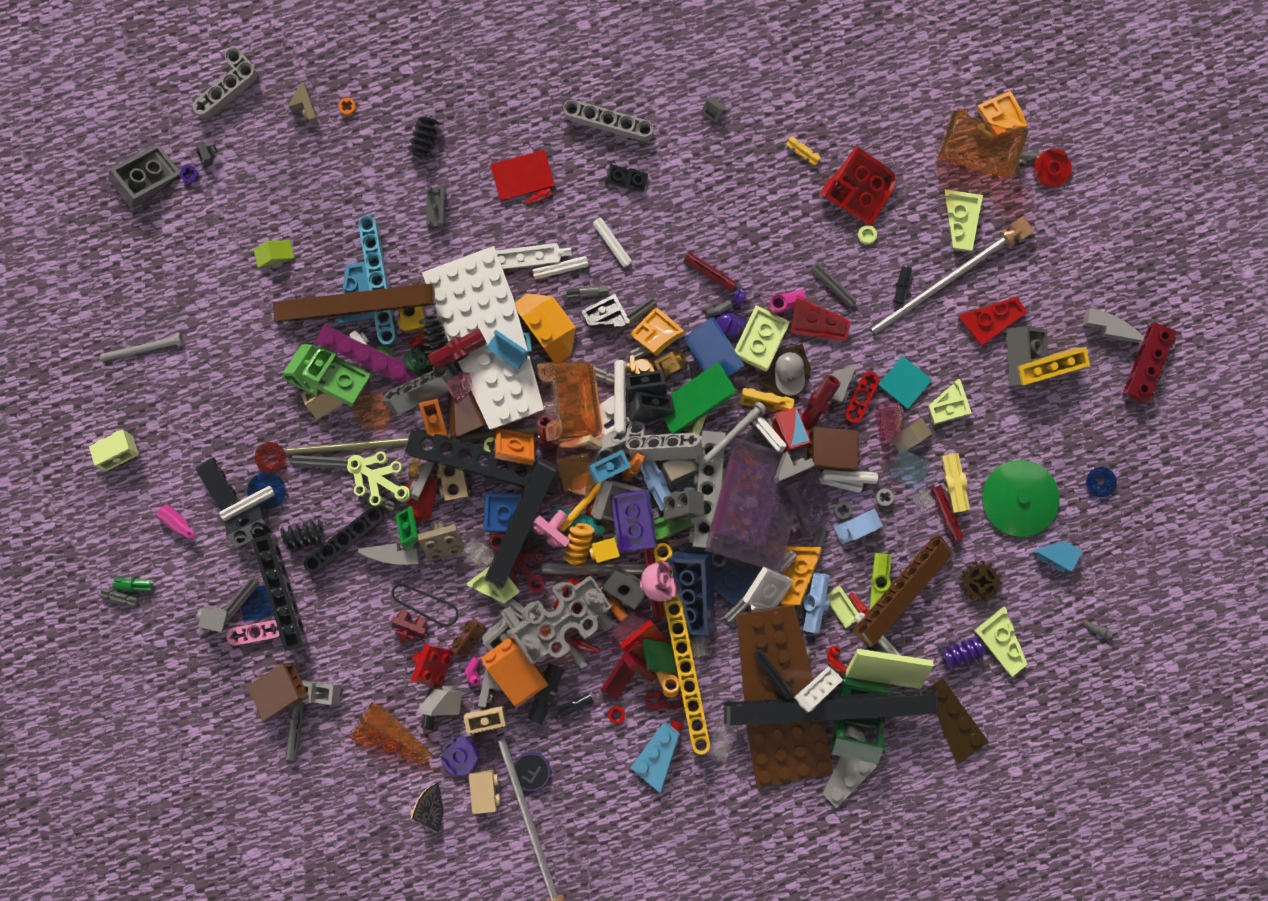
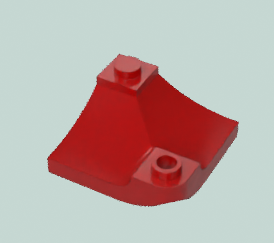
M855 146L838 171L827 180L819 194L864 223L872 226L894 189L896 177L891 169Z

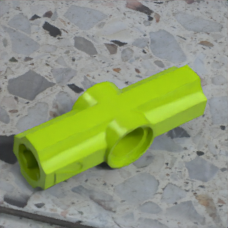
M874 553L873 572L870 581L869 610L890 587L891 554ZM879 577H882L885 581L884 586L878 588L876 585V580Z

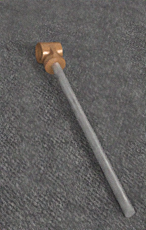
M1024 216L1008 226L1009 231L1004 229L1000 232L1001 239L871 328L872 332L877 334L1005 244L1011 248L1015 245L1014 240L1020 242L1034 232Z
M505 739L499 740L498 744L550 899L547 901H565L564 895H557Z

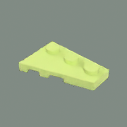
M1003 606L976 628L974 632L1008 674L1013 677L1027 665V662L1015 636L1013 625L1010 623L1006 607Z

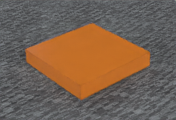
M496 428L495 458L533 465L534 435Z

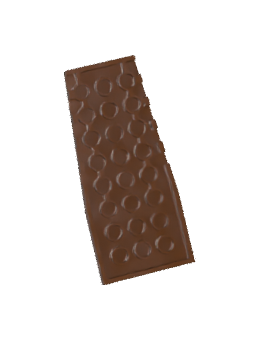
M789 604L736 614L744 701L784 699L753 657V653L758 649L764 652L794 693V696L791 698H795L814 680L795 606ZM824 720L746 725L757 787L833 774Z

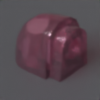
M459 373L448 381L447 387L455 399H463L470 393L472 389L470 373Z

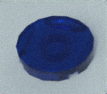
M262 472L255 475L247 488L248 496L268 486L273 489L275 495L259 503L264 510L278 507L286 495L284 481L280 476L271 472Z

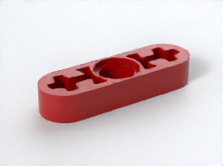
M866 372L861 377L844 414L845 419L849 423H857L862 419L879 383V377L875 372ZM870 375L873 376L872 380L875 381V383H871L868 389H871V392L860 388L861 385L863 387L866 386L867 380H865V377L868 378ZM859 392L866 394V402L860 403L857 401L856 396ZM854 402L858 406H863V409L858 408L856 414L859 415L858 418L855 417L854 419H851L849 411L852 412L856 407L853 406L852 403Z

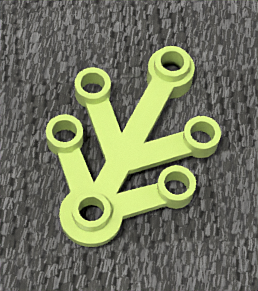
M377 452L375 456L364 459L359 455L351 456L348 459L347 469L350 473L354 474L356 483L354 493L363 497L367 493V488L363 484V473L368 476L371 491L369 501L372 505L380 506L383 502L379 494L378 483L395 493L396 499L401 502H407L411 499L412 492L409 491V488L405 486L398 487L382 477L391 473H401L403 465L400 462L394 461L390 466L371 470L366 466L375 463H386L388 460L387 454ZM380 455H384V459L382 461H379ZM357 461L358 466L354 468L353 463ZM399 464V469L395 471L394 466ZM363 487V492L359 494L358 489ZM404 490V496L400 497V491ZM375 497L379 498L377 503L373 502Z

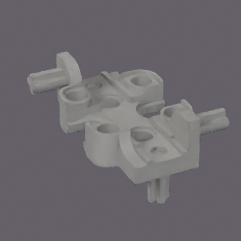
M592 576L587 577L575 586L567 582H560L551 588L552 592L558 599V607L553 612H547L537 600L523 608V621L519 622L510 607L500 613L510 628L505 632L516 641L530 664H534L546 654L559 658L569 652L571 649L564 639V634L571 627L576 628L582 638L586 639L596 632L598 623L603 631L613 626V623L605 613L611 608V605ZM564 587H567L569 591L566 597L562 596V589ZM575 603H579L582 607L579 614H574L572 611ZM535 609L537 617L532 620L530 612ZM587 619L589 621V627L585 630L583 628V622ZM543 626L550 628V634L547 637H543L540 633ZM554 642L558 643V650L556 652L551 650Z

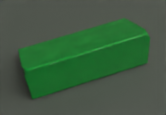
M409 506L396 514L401 546L411 550L418 539L413 508Z

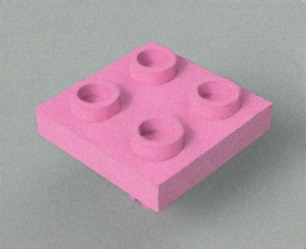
M558 510L549 523L541 516L535 517L531 529L538 535H544L547 538L546 542L554 548L565 547L570 541L558 531L568 518L564 512Z

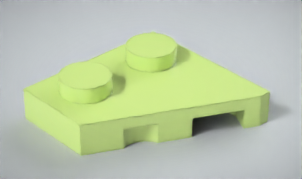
M960 379L956 380L952 386L928 406L933 425L971 415Z
M489 567L467 583L469 587L504 604L520 592L509 577L503 588L485 581L484 579Z

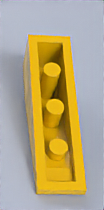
M1086 347L1058 352L1017 366L1021 385H1026L1088 367L1090 362Z

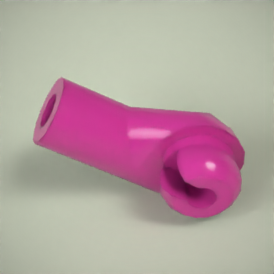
M473 656L465 669L467 682L472 686L480 684L477 668L482 661Z

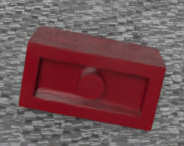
M637 640L621 657L630 669L648 681L653 682L657 676L653 671H647L646 658L643 655L645 653L642 642Z
M622 657L600 689V691L607 693L616 700L635 673V671L628 667Z

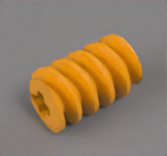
M578 523L576 527H570L569 529L571 534H568V539L570 541L567 544L568 547L565 548V553L567 554L563 556V559L574 566L584 567L588 559L587 555L589 554L594 528L585 523Z

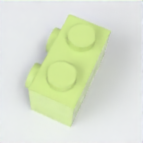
M123 429L89 446L94 465L104 472L139 455L134 437Z

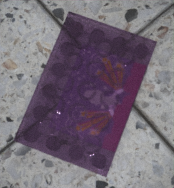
M734 438L704 551L780 572L806 470L775 483L774 478L784 452H777L771 448ZM789 454L792 462L801 459V457Z

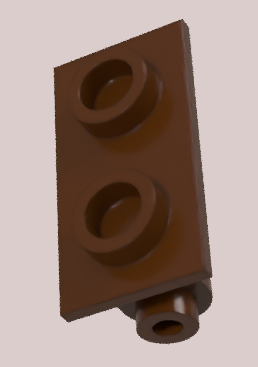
M474 617L471 621L468 620L463 627L464 631L460 637L457 636L452 642L451 649L454 654H458L462 658L465 655L468 656L475 646L470 641L471 638L478 641L485 632L484 628L486 626L478 622Z

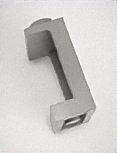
M606 479L600 483L591 514L597 519L605 518L614 521L610 495L646 489Z

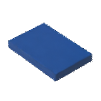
M714 317L683 338L704 371L719 362L729 377L745 366Z

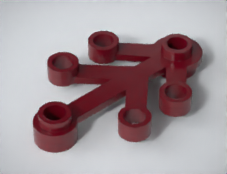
M495 532L489 539L490 546L495 550V553L499 547L497 538L502 539L503 532ZM530 537L525 538L529 541V545L525 546L523 544V549H528L532 546V539ZM519 552L508 577L514 580V585L517 586L518 580L515 577L517 567L530 581V590L534 593L541 592L546 585L544 579L536 577L522 560L541 563L545 560L544 552ZM536 554H540L542 560H537ZM539 581L541 583V587H537L535 585V582Z

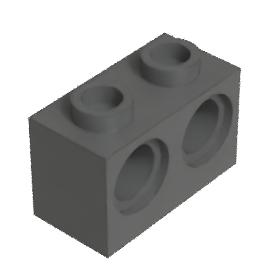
M684 488L682 492H672L671 495L663 497L664 520L682 522L704 515V492L696 491L695 488Z

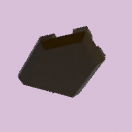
M803 343L776 352L760 384L761 387L781 397L786 396L795 401L798 393L795 395H785L777 388L775 364L784 353H796L803 360L806 379L811 367L805 354Z

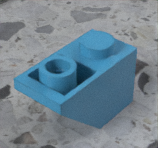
M1058 542L1036 548L1033 552L1038 555L1037 559L1045 563L1050 561L1055 564L1054 568L1064 573L1065 571L1072 572L1083 551L1068 542Z

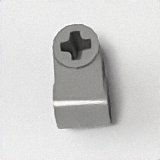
M614 432L598 437L597 439L602 441V448L594 450L598 460L600 461L621 450L627 455V432L623 434Z

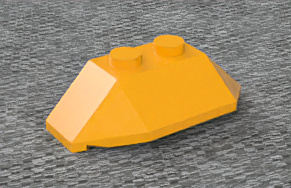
M526 294L515 302L518 314L556 366L572 355L576 327L553 296Z

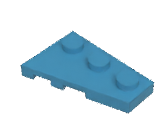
M365 262L346 265L343 294L370 291ZM374 312L339 316L337 324L343 325L375 319Z
M667 722L660 726L630 767L660 793L663 791L664 782L670 769L669 766L680 737V733Z

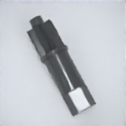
M608 285L579 286L578 288L566 289V292H563V298L567 297V300H582L583 298L609 295Z

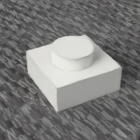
M354 330L349 334L352 338L368 345L369 339L363 332L359 334Z

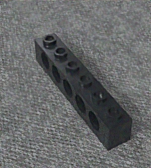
M267 534L252 539V545L284 651L308 645L276 535Z

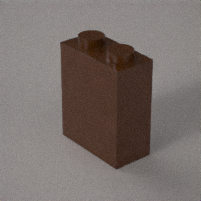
M813 427L808 430L810 443L807 445V460L812 458L815 465L809 469L854 471L858 468L860 463L858 456L860 441L859 437H857V431Z
M293 662L280 664L247 686L250 698L254 701L257 713L262 721L274 720L309 697Z

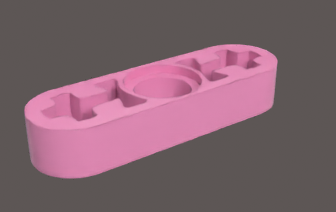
M272 620L232 628L227 633V641L231 645H240L276 638L280 635L277 630L276 634L272 631L266 632L267 637H264L265 630L262 625H265V629L271 628L273 623L277 627L276 621ZM253 627L260 629L261 633L258 638L251 636L250 632ZM246 628V637L238 638V642H236V639H232L235 631L237 634L245 633L244 629Z

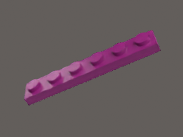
M323 324L315 341L401 384L420 377L411 373L410 368L406 369L404 362Z

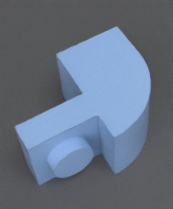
M872 509L835 526L834 529L841 544H845L865 536L883 525L876 510Z

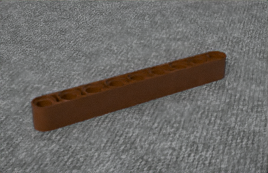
M420 284L273 302L274 322L281 323L283 320L293 322L432 306L436 304L434 284Z

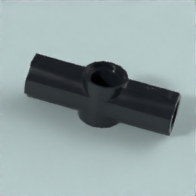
M549 663L544 674L548 686L534 695L535 700L528 714V719L543 724L550 705L552 706L558 691V684L565 669Z

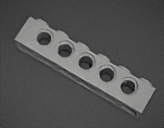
M702 431V436H700L703 454L696 458L695 464L699 466V472L694 476V485H697V491L702 492L701 489L705 485H709L712 488L710 495L704 494V504L710 506L711 512L691 519V524H694V532L690 531L689 543H693L692 548L716 550L718 533L711 532L710 530L721 492L724 449L710 463H706L704 457L706 456L705 449L708 447L714 448L725 437L726 433ZM706 466H710L713 468L714 474L707 476L704 474L703 469ZM700 524H707L709 532L706 534L701 533L698 529Z

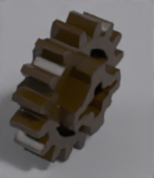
M980 560L979 564L977 561H973V566L967 564L966 568L968 570L961 571L964 578H959L964 583L960 588L966 589L963 594H970L969 599L974 600L976 598L977 602H982V598L985 602H988L989 596L996 598L994 592H1000L1001 590L997 587L998 585H1003V582L998 581V578L1002 577V574H996L998 568H991V562L985 565L983 560ZM977 569L976 574L970 577L971 573ZM987 571L991 574L993 579H991L987 575ZM982 578L983 580L988 581V583L980 584L974 582L973 580H978ZM969 584H972L974 586L975 592L972 591ZM989 586H992L991 589L986 593V589Z

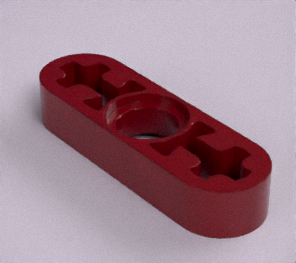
M649 691L644 697L645 705L650 709H685L684 705H680L681 691L677 695L678 702L675 705L668 704L667 696L665 695L664 706H661V701H656L655 705H651V702L647 701V698H651L652 694L655 695V698H661L660 694H663V691ZM694 701L693 705L688 703V709H694L699 706L697 701Z

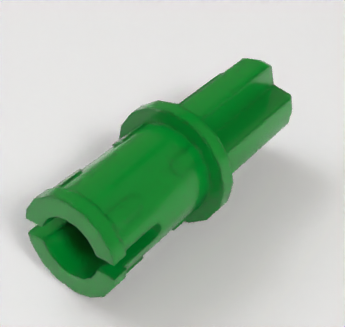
M131 577V579L114 578L113 581L117 583L112 584L113 590H130V592L151 591L153 589L152 580L136 579L135 577Z

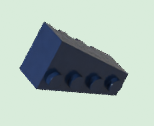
M675 552L667 559L673 570L672 576L677 584L679 600L682 601L683 613L689 634L708 636L715 629L712 554Z

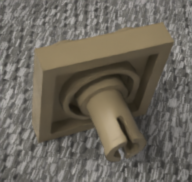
M438 521V527L437 522H434V530L418 534V540L428 561L439 560L447 556L466 552L456 524L445 527L443 521Z

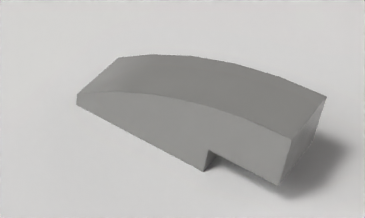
M1093 308L1085 310L1083 326L1101 329L1100 336L1134 343L1144 341V336L1122 319Z
M398 543L358 549L360 554L380 562L400 565L421 564L419 549L400 551Z
M302 681L309 696L302 702L328 705L340 703L341 684Z

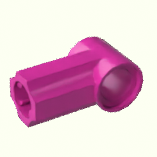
M803 289L782 295H774L768 303L769 312L779 315L782 312L794 309L796 296L807 300ZM773 302H780L782 308L774 307Z

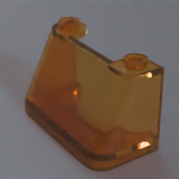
M957 108V111L953 110L935 158L998 178L1011 179L1014 177L1028 132L1023 131L1024 128L1013 125L1012 128H1004L971 118L967 110Z
M587 361L545 362L537 364L539 378L544 382L553 381L558 420L550 421L546 426L547 441L567 442L587 435L599 436L602 431V421L593 364Z

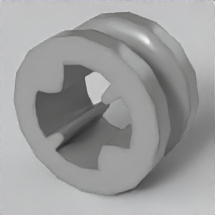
M881 489L876 493L875 498L879 505L887 506L893 502L894 495L889 489ZM888 493L889 501L882 502L880 494Z

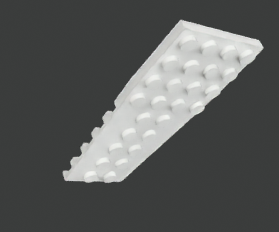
M492 246L422 272L426 284H434L436 304L434 307L437 315L442 316L441 319L444 321L442 327L445 328V335L448 341L457 337H463L479 328L487 342L485 346L474 350L468 357L458 361L489 429L493 430L544 411L530 356H528L518 371L486 349L494 337L493 332L496 329L528 351L515 301L495 247Z

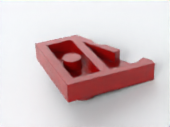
M437 476L427 479L418 501L413 498L407 501V506H412L415 522L432 517L439 483ZM412 483L404 486L410 489Z

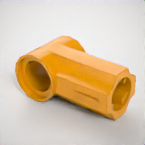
M655 672L663 694L669 698L677 696L680 682L675 674ZM669 683L675 684L676 688L674 690H668L666 688V685Z

